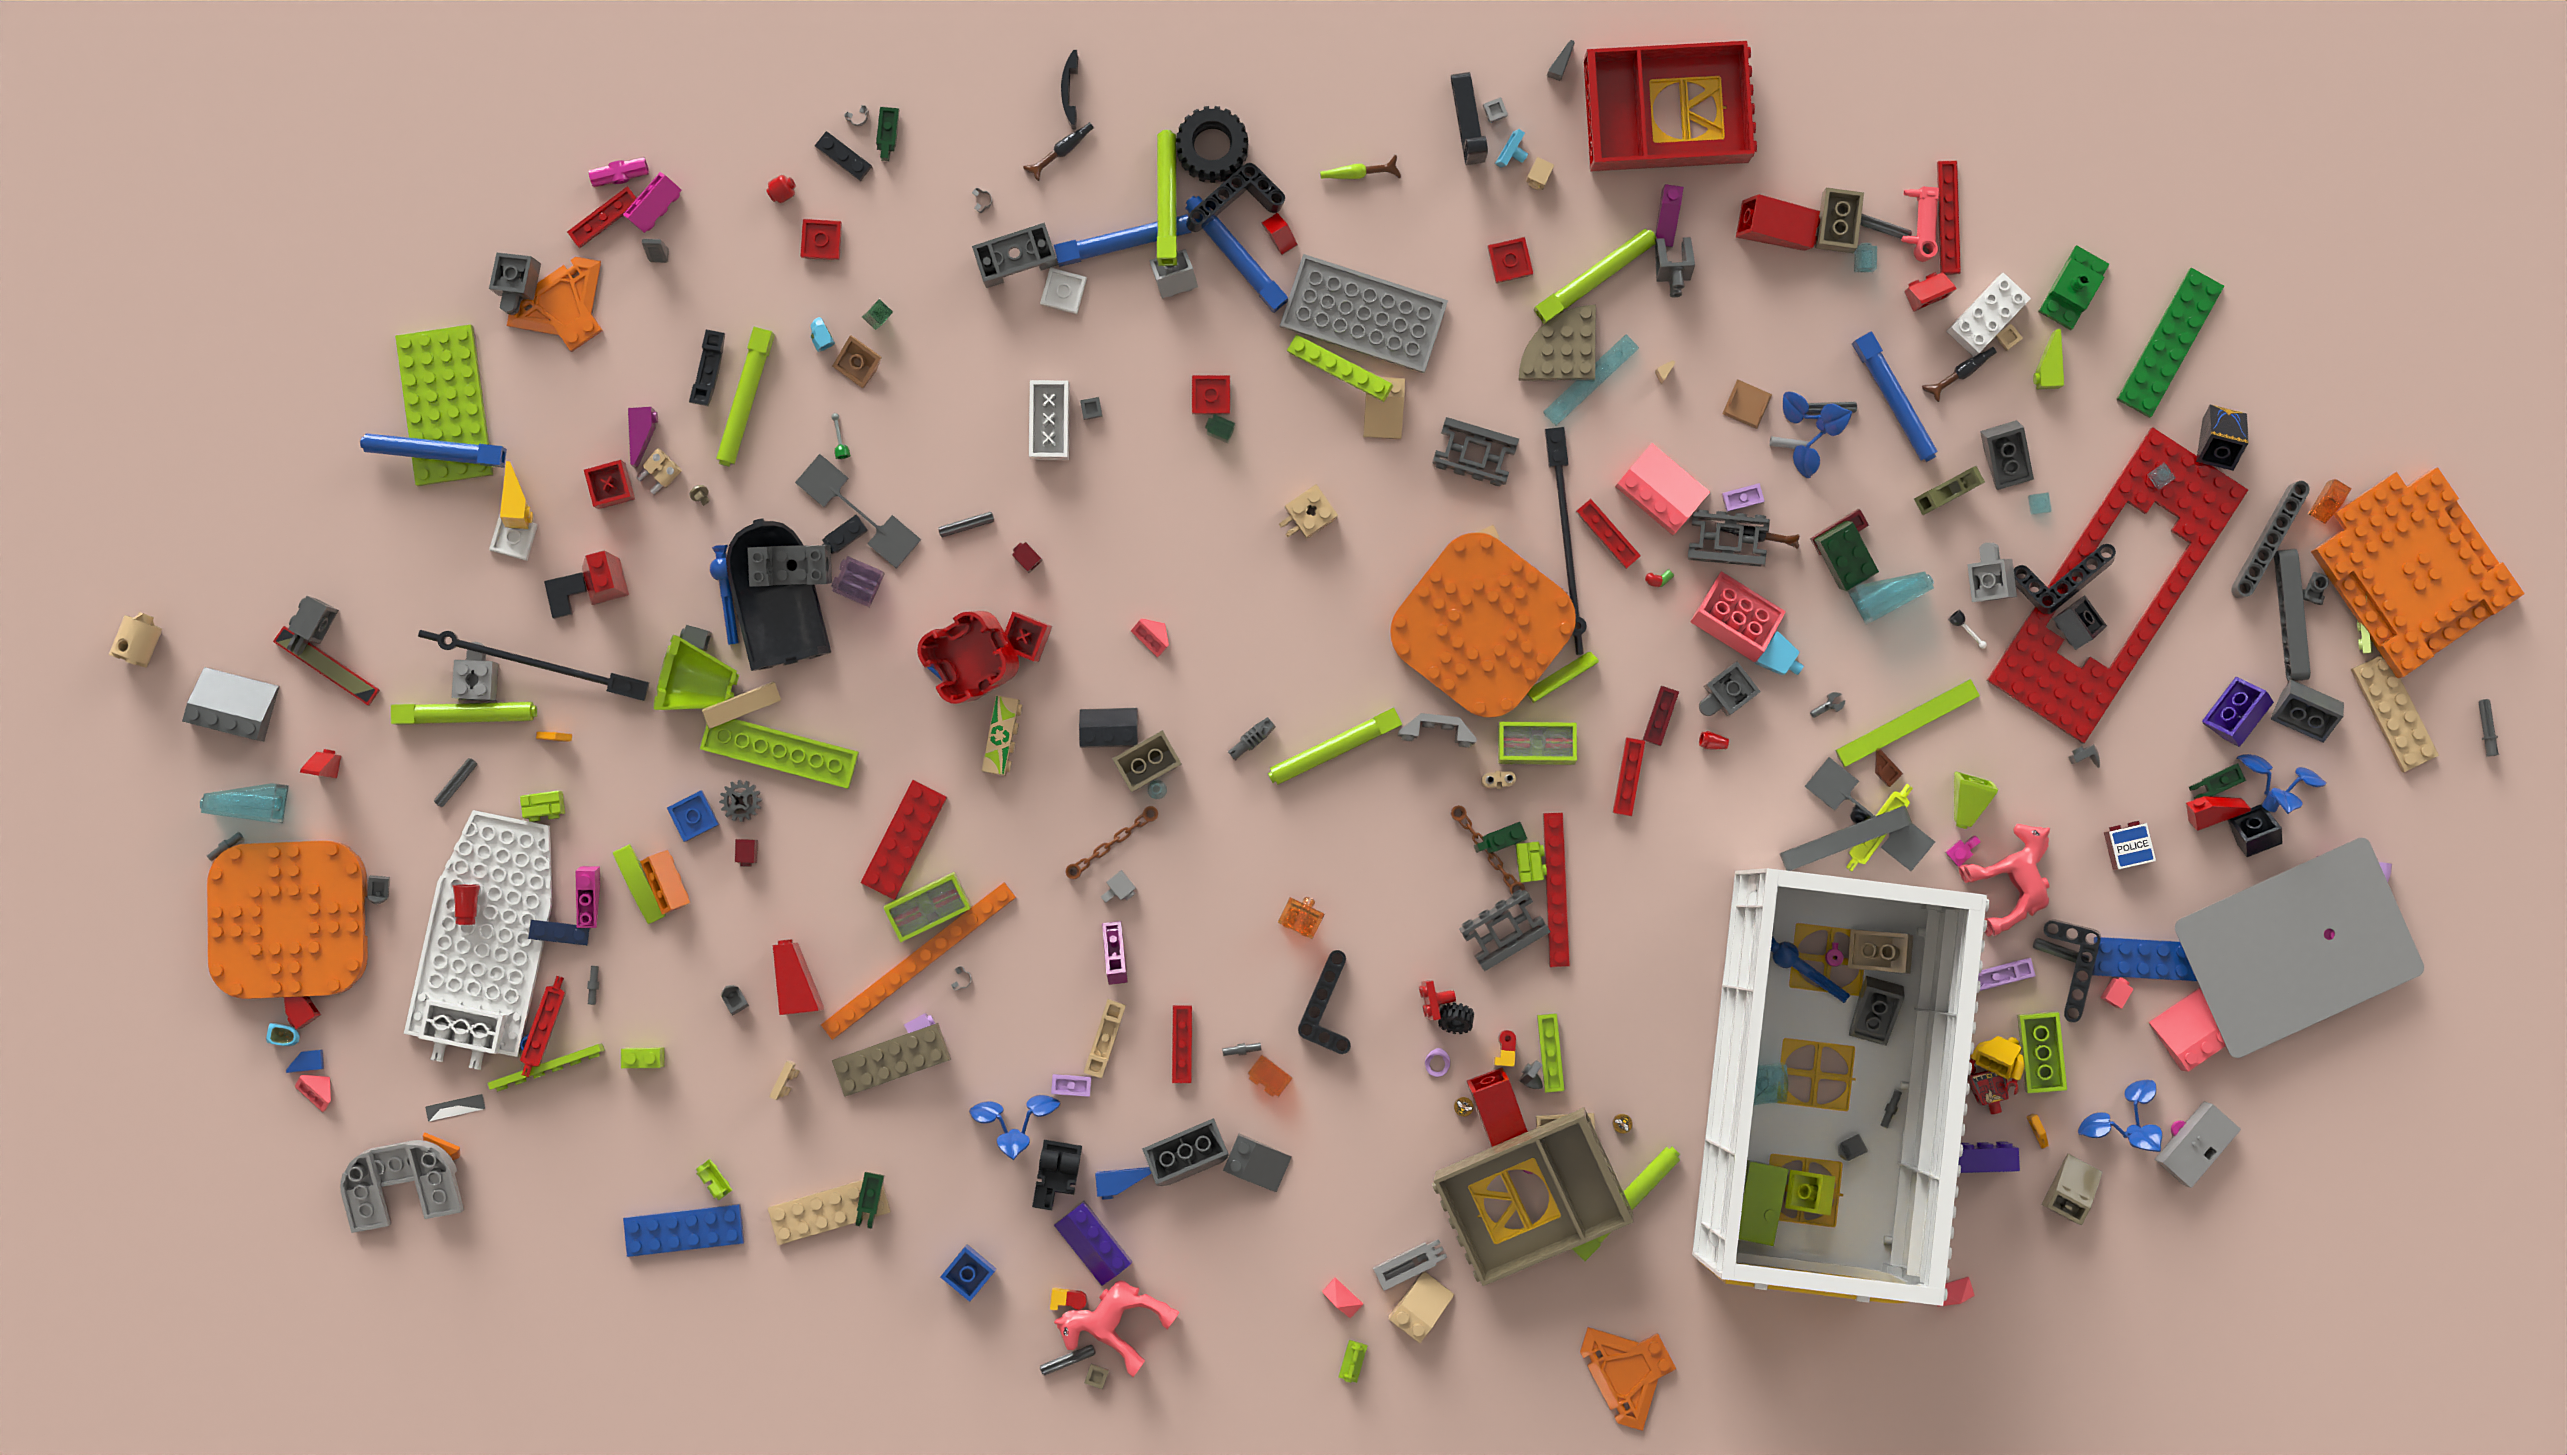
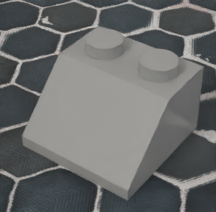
M1186 249L1177 251V265L1158 266L1157 258L1149 260L1162 298L1172 297L1175 294L1191 291L1198 287Z

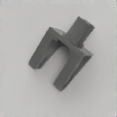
M1691 237L1683 238L1681 243L1682 262L1677 263L1668 261L1664 238H1656V282L1668 281L1670 297L1682 296L1681 289L1685 287L1684 281L1691 280L1695 267Z

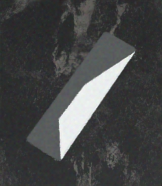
M479 1094L426 1106L425 1109L428 1121H434L485 1109L483 1095Z

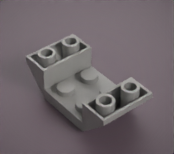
M1421 713L1398 732V736L1402 737L1401 740L1413 741L1414 738L1419 736L1420 723H1422V727L1434 728L1435 725H1440L1441 729L1453 730L1456 727L1455 743H1459V747L1470 748L1477 741V738L1460 717Z

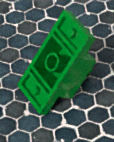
M2076 245L2038 312L2072 330L2082 312L2088 308L2104 279L2103 275L2109 263Z

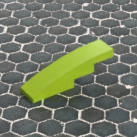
M631 844L614 851L613 856L646 922L650 924L665 917L666 914L662 915L640 860Z

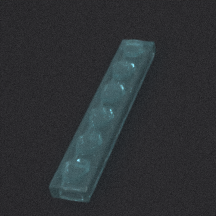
M1626 334L1595 363V380L1575 381L1543 413L1557 426L1631 357L1639 347Z

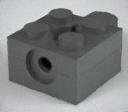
M496 253L489 289L498 296H502L500 309L509 315L518 313L521 299L534 300L541 263L532 256Z
M306 596L300 601L297 614L289 621L290 626L288 630L293 632L294 635L287 649L291 652L294 651L296 655L303 653L309 641L321 644L339 611L327 603L310 596Z
M1735 662L1704 685L1709 695L1699 703V710L1705 716H1712L1721 709L1726 716H1729L1761 691L1741 665Z

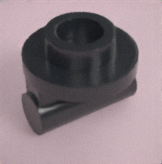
M1856 805L1853 807L1850 815L1851 820L1855 824L1871 818Z

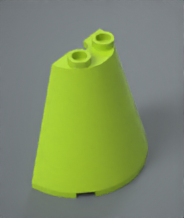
M672 635L670 639L671 645H668L656 689L657 696H655L653 708L655 710L704 709L733 698L734 692H731L733 685H737L739 679L737 671L679 636Z

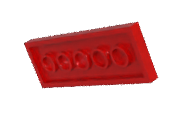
M912 780L860 883L896 900L947 796Z

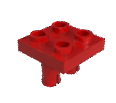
M1422 981V986H1419L1421 998L1425 1000V1005H1423L1424 1016L1428 1017V1020L1441 1019L1440 1005L1456 1002L1454 990L1437 993L1435 992L1434 981Z

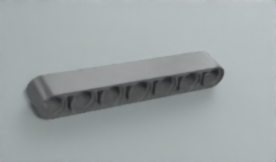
M2297 481L2290 484L2284 492L2232 585L2231 592L2236 598L2248 597L2255 591L2309 494L2310 487L2305 481ZM2296 486L2301 489L2300 495L2295 492ZM2287 502L2292 506L2291 511H2288L2286 508ZM2277 519L2282 521V528L2277 525ZM2268 535L2273 537V544L2268 542ZM2259 552L2264 554L2263 561L2258 557ZM2250 568L2255 571L2254 577L2249 574ZM2241 584L2246 588L2245 594L2240 591Z
M2297 549L2277 550L2274 555L2286 678L2288 681L2309 680L2311 671L2299 554Z
M1904 805L1780 853L1786 871H1791L1912 824V821Z

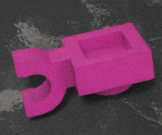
M1972 836L1965 843L1959 840L1945 853L1959 867L1973 856L1970 850L1981 841L1977 836Z

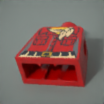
M1989 1070L1968 1075L1967 1081L1977 1103L1982 1106L1988 1105L1991 1115L2001 1113L2000 1101L2009 1099L2006 1089L2007 1079Z

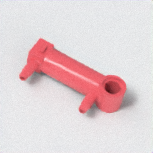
M1923 186L1919 190H1904L1903 194L1905 196L1917 197V236H1903L1901 241L1916 244L1914 248L1915 258L1918 261L1926 262L1934 257L1938 251L1936 224L1939 188ZM1923 247L1928 249L1929 254L1924 253Z

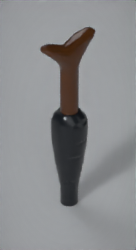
M1089 122L1084 127L1069 134L1055 144L1050 154L1036 164L1023 166L1024 170L1033 173L1035 179L1040 181L1042 169L1057 157L1066 156L1094 129L1093 125Z
M1991 347L1987 351L1956 366L1953 374L1938 384L1922 385V389L1934 394L1935 400L1939 402L1940 393L1944 388L1957 379L1969 377L1991 356L1997 353L1996 349Z
M1744 525L1743 535L1755 536L1756 526ZM1721 528L1720 531L1739 536L1740 530ZM1759 532L1758 542L1770 540L1785 543L1798 549L1800 536L1799 534L1784 536Z

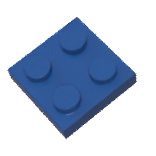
M703 790L667 807L683 842L719 825Z

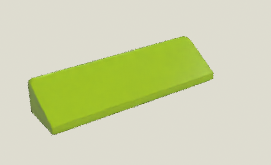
M1590 651L1535 684L1527 693L1532 703H1535L1599 663L1598 658Z

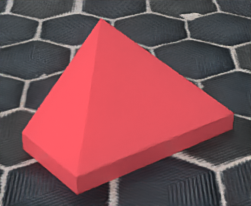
M1141 618L1131 630L1157 658L1169 646L1165 623Z
M301 1075L295 1088L324 1112L331 1101L330 1077Z
M1336 1277L1322 1291L1336 1308L1349 1318L1363 1305Z
M1969 1277L1945 1284L1948 1294L1947 1300L1943 1302V1306L1961 1304L1975 1296Z

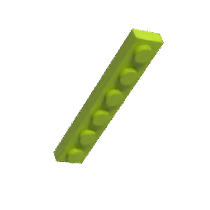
M1297 334L1287 349V352L1382 402L1385 401L1393 388L1392 383Z
M597 1044L542 1063L540 1067H532L529 1077L533 1076L536 1079L544 1076V1072L551 1069L553 1073L564 1069L563 1065L567 1063L573 1066L582 1063V1058L588 1057L590 1060L599 1057V1052L605 1051L603 1044ZM522 1071L488 1082L490 1090L496 1089L498 1092L507 1089V1084L515 1082V1085L527 1082V1077L522 1076Z

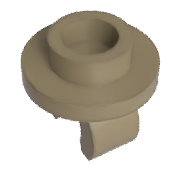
M704 485L693 487L689 493L693 501H701L703 506L710 501L707 497L709 491Z

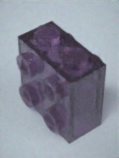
M847 556L846 560L843 559L840 564L839 570L841 572L839 576L835 577L832 582V591L870 608L885 573Z

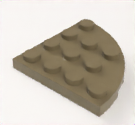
M1585 305L1566 310L1544 324L1531 338L1524 351L1519 368V381L1595 380L1596 305Z

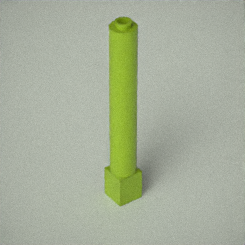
M1162 130L1157 134L1158 266L1177 265L1176 134L1171 130Z
M1643 229L1559 291L1551 294L1536 305L1534 312L1543 324H1546L1656 244L1655 234L1652 230Z
M753 327L747 347V357L716 457L720 465L730 467V464L735 465L767 356L769 357L775 337L772 331Z
M533 702L391 705V724L394 725L533 721L534 717H537V706Z
M1391 708L1368 721L1270 767L1271 772L1268 775L1272 783L1276 782L1279 785L1403 724L1395 708Z
M1666 1146L1623 1191L1632 1210L1680 1161L1678 1158L1680 1153L1673 1147L1669 1149ZM1610 1233L1572 1248V1250L1586 1261L1601 1246V1243Z

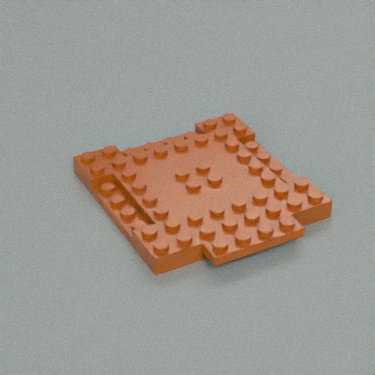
M2438 467L2430 470L2408 486H2406L2397 472L2391 474L2335 512L2333 515L2343 530L2311 551L2360 625L2362 623L2370 633L2371 641L2397 679L2405 677L2434 657L2437 652L2525 594L2505 564L2498 562L2457 502L2459 497Z

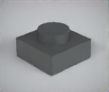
M1099 397L1080 400L1084 420L1103 417Z

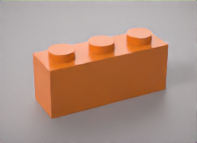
M668 850L648 856L640 861L662 915L680 909L690 903L688 893L681 882V876L677 872L673 857Z

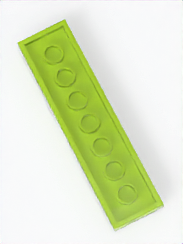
M737 719L710 729L706 724L700 749L847 789L850 788L859 752Z

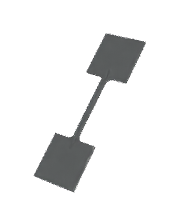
M819 454L795 483L823 507L833 497L838 496L876 528V534L868 542V545L897 569L921 539L893 515L884 525H876L840 494L841 487L849 478Z
M1830 757L1805 785L1809 791L1834 811L1844 800H1850L1871 818L1875 817V815L1850 795L1859 780ZM1912 823L1890 832L1888 839L1881 848L1909 871H1912L1934 845L1935 841Z

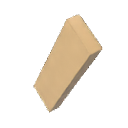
M771 682L702 710V713L710 729L781 701L775 682Z

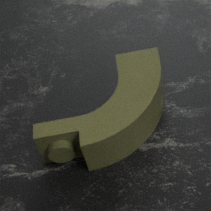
M1974 466L1914 498L1922 515H1925L1985 483L1977 466Z

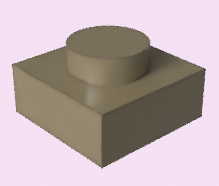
M1091 1363L1084 1383L1103 1389L1109 1370Z

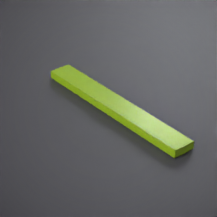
M1969 679L1835 751L1843 766L1846 767L1875 752L1877 748L1880 749L1980 695L1972 680Z

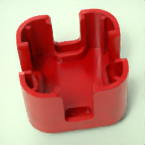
M987 611L962 612L953 617L954 623L946 628L934 629L928 632L918 643L917 653L922 665L925 668L935 667L943 680L942 683L936 686V690L946 702L958 704L975 701L1011 680L1018 672L1019 658L997 618Z

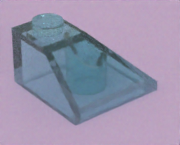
M1784 1063L1758 1065L1753 1105L1787 1102V1065Z

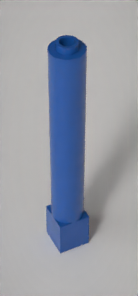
M1192 196L1186 201L1187 206L1185 209L1189 214L1203 201L1200 196ZM1217 216L1203 228L1273 313L1288 302L1287 295L1274 280L1270 279Z
M1187 214L1177 216V236L1192 233L1186 227ZM1157 222L1079 241L1075 239L1055 244L1054 249L1059 267L1079 263L1083 259L1156 242L1158 237Z
M1871 331L1856 339L1852 343L1862 363L1865 362L1919 459L1921 461L1925 459L1926 462L1936 457L1935 453L1938 451L1881 353L1883 350L1873 332Z
M366 433L360 441V446L366 453L473 463L482 466L505 468L507 449L503 446L476 445Z

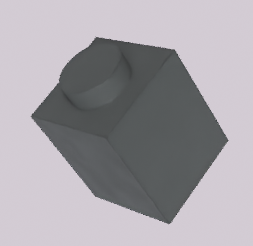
M686 625L681 630L680 638L699 649L707 651L712 632Z

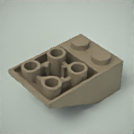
M2067 1154L2041 1205L2074 1223L2082 1225L2091 1209L2102 1171Z

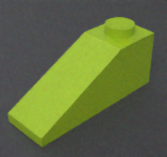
M2056 329L2052 332L2037 366L2036 373L2033 375V382L2036 384L2037 390L2060 389L2064 386L2061 329Z

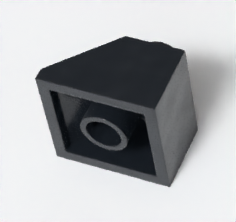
M2085 595L2053 618L2057 628L2064 633L2068 643L2075 650L2093 640L2107 627Z
M2262 804L2251 808L2250 812L2228 819L2236 843L2246 857L2283 844L2281 826L2270 812L2263 808Z

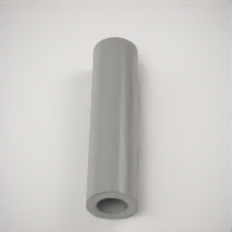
M1771 436L1769 445L1795 449L1799 445L1806 447L1809 441Z

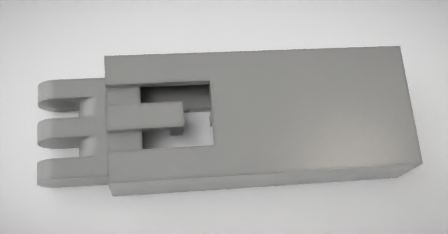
M1439 1239L1427 1245L1424 1242L1373 1267L1383 1290L1385 1291L1436 1266L1435 1263L1447 1258L1446 1253L1440 1256L1437 1255L1444 1250L1442 1246L1437 1249L1434 1248V1246L1440 1244ZM1417 1257L1420 1262L1426 1258L1427 1261L1415 1267L1412 1259Z

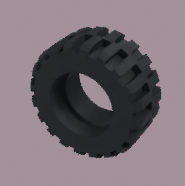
M1204 106V110H1194L1193 115L1190 116L1188 114L1184 118L1185 122L1180 124L1179 132L1176 135L1177 155L1184 170H1188L1189 175L1193 178L1198 177L1199 181L1205 182V180H1210V183H1216L1215 180L1223 182L1226 181L1227 177H1231L1243 166L1244 161H1246L1248 156V134L1244 124L1240 122V118L1236 114L1232 115L1230 110H1220V106H1215L1214 109ZM1208 129H1217L1224 132L1230 140L1229 152L1217 160H1207L1200 157L1195 150L1194 143L1196 137L1201 132Z

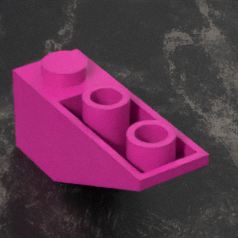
M580 866L575 871L577 928H596L600 895V866Z

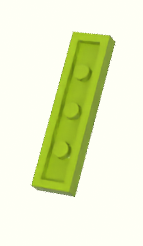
M1557 1013L1537 1015L1544 1092L1564 1091Z

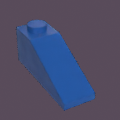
M1143 1167L1096 1172L1097 1197L1102 1196V1200L1113 1199V1195L1121 1193L1150 1175V1168Z

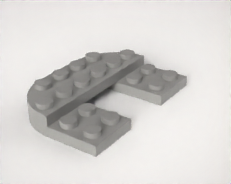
M414 1140L372 1148L354 1158L342 1174L340 1184L351 1233L386 1227L391 1224L381 1187L415 1181L424 1219L464 1211L455 1177L457 1168L449 1154L434 1143Z

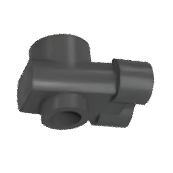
M2313 572L2306 590H2302L2303 600L2323 605L2325 596H2323L2324 589L2329 584L2326 575Z

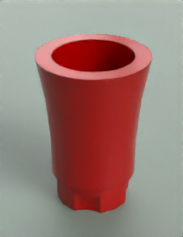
M452 885L456 924L475 925L480 885Z

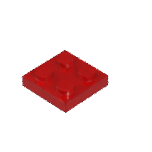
M803 219L800 257L839 260L842 222Z
M1525 237L1487 246L1496 283L1533 275Z
M1192 375V414H1230V375Z

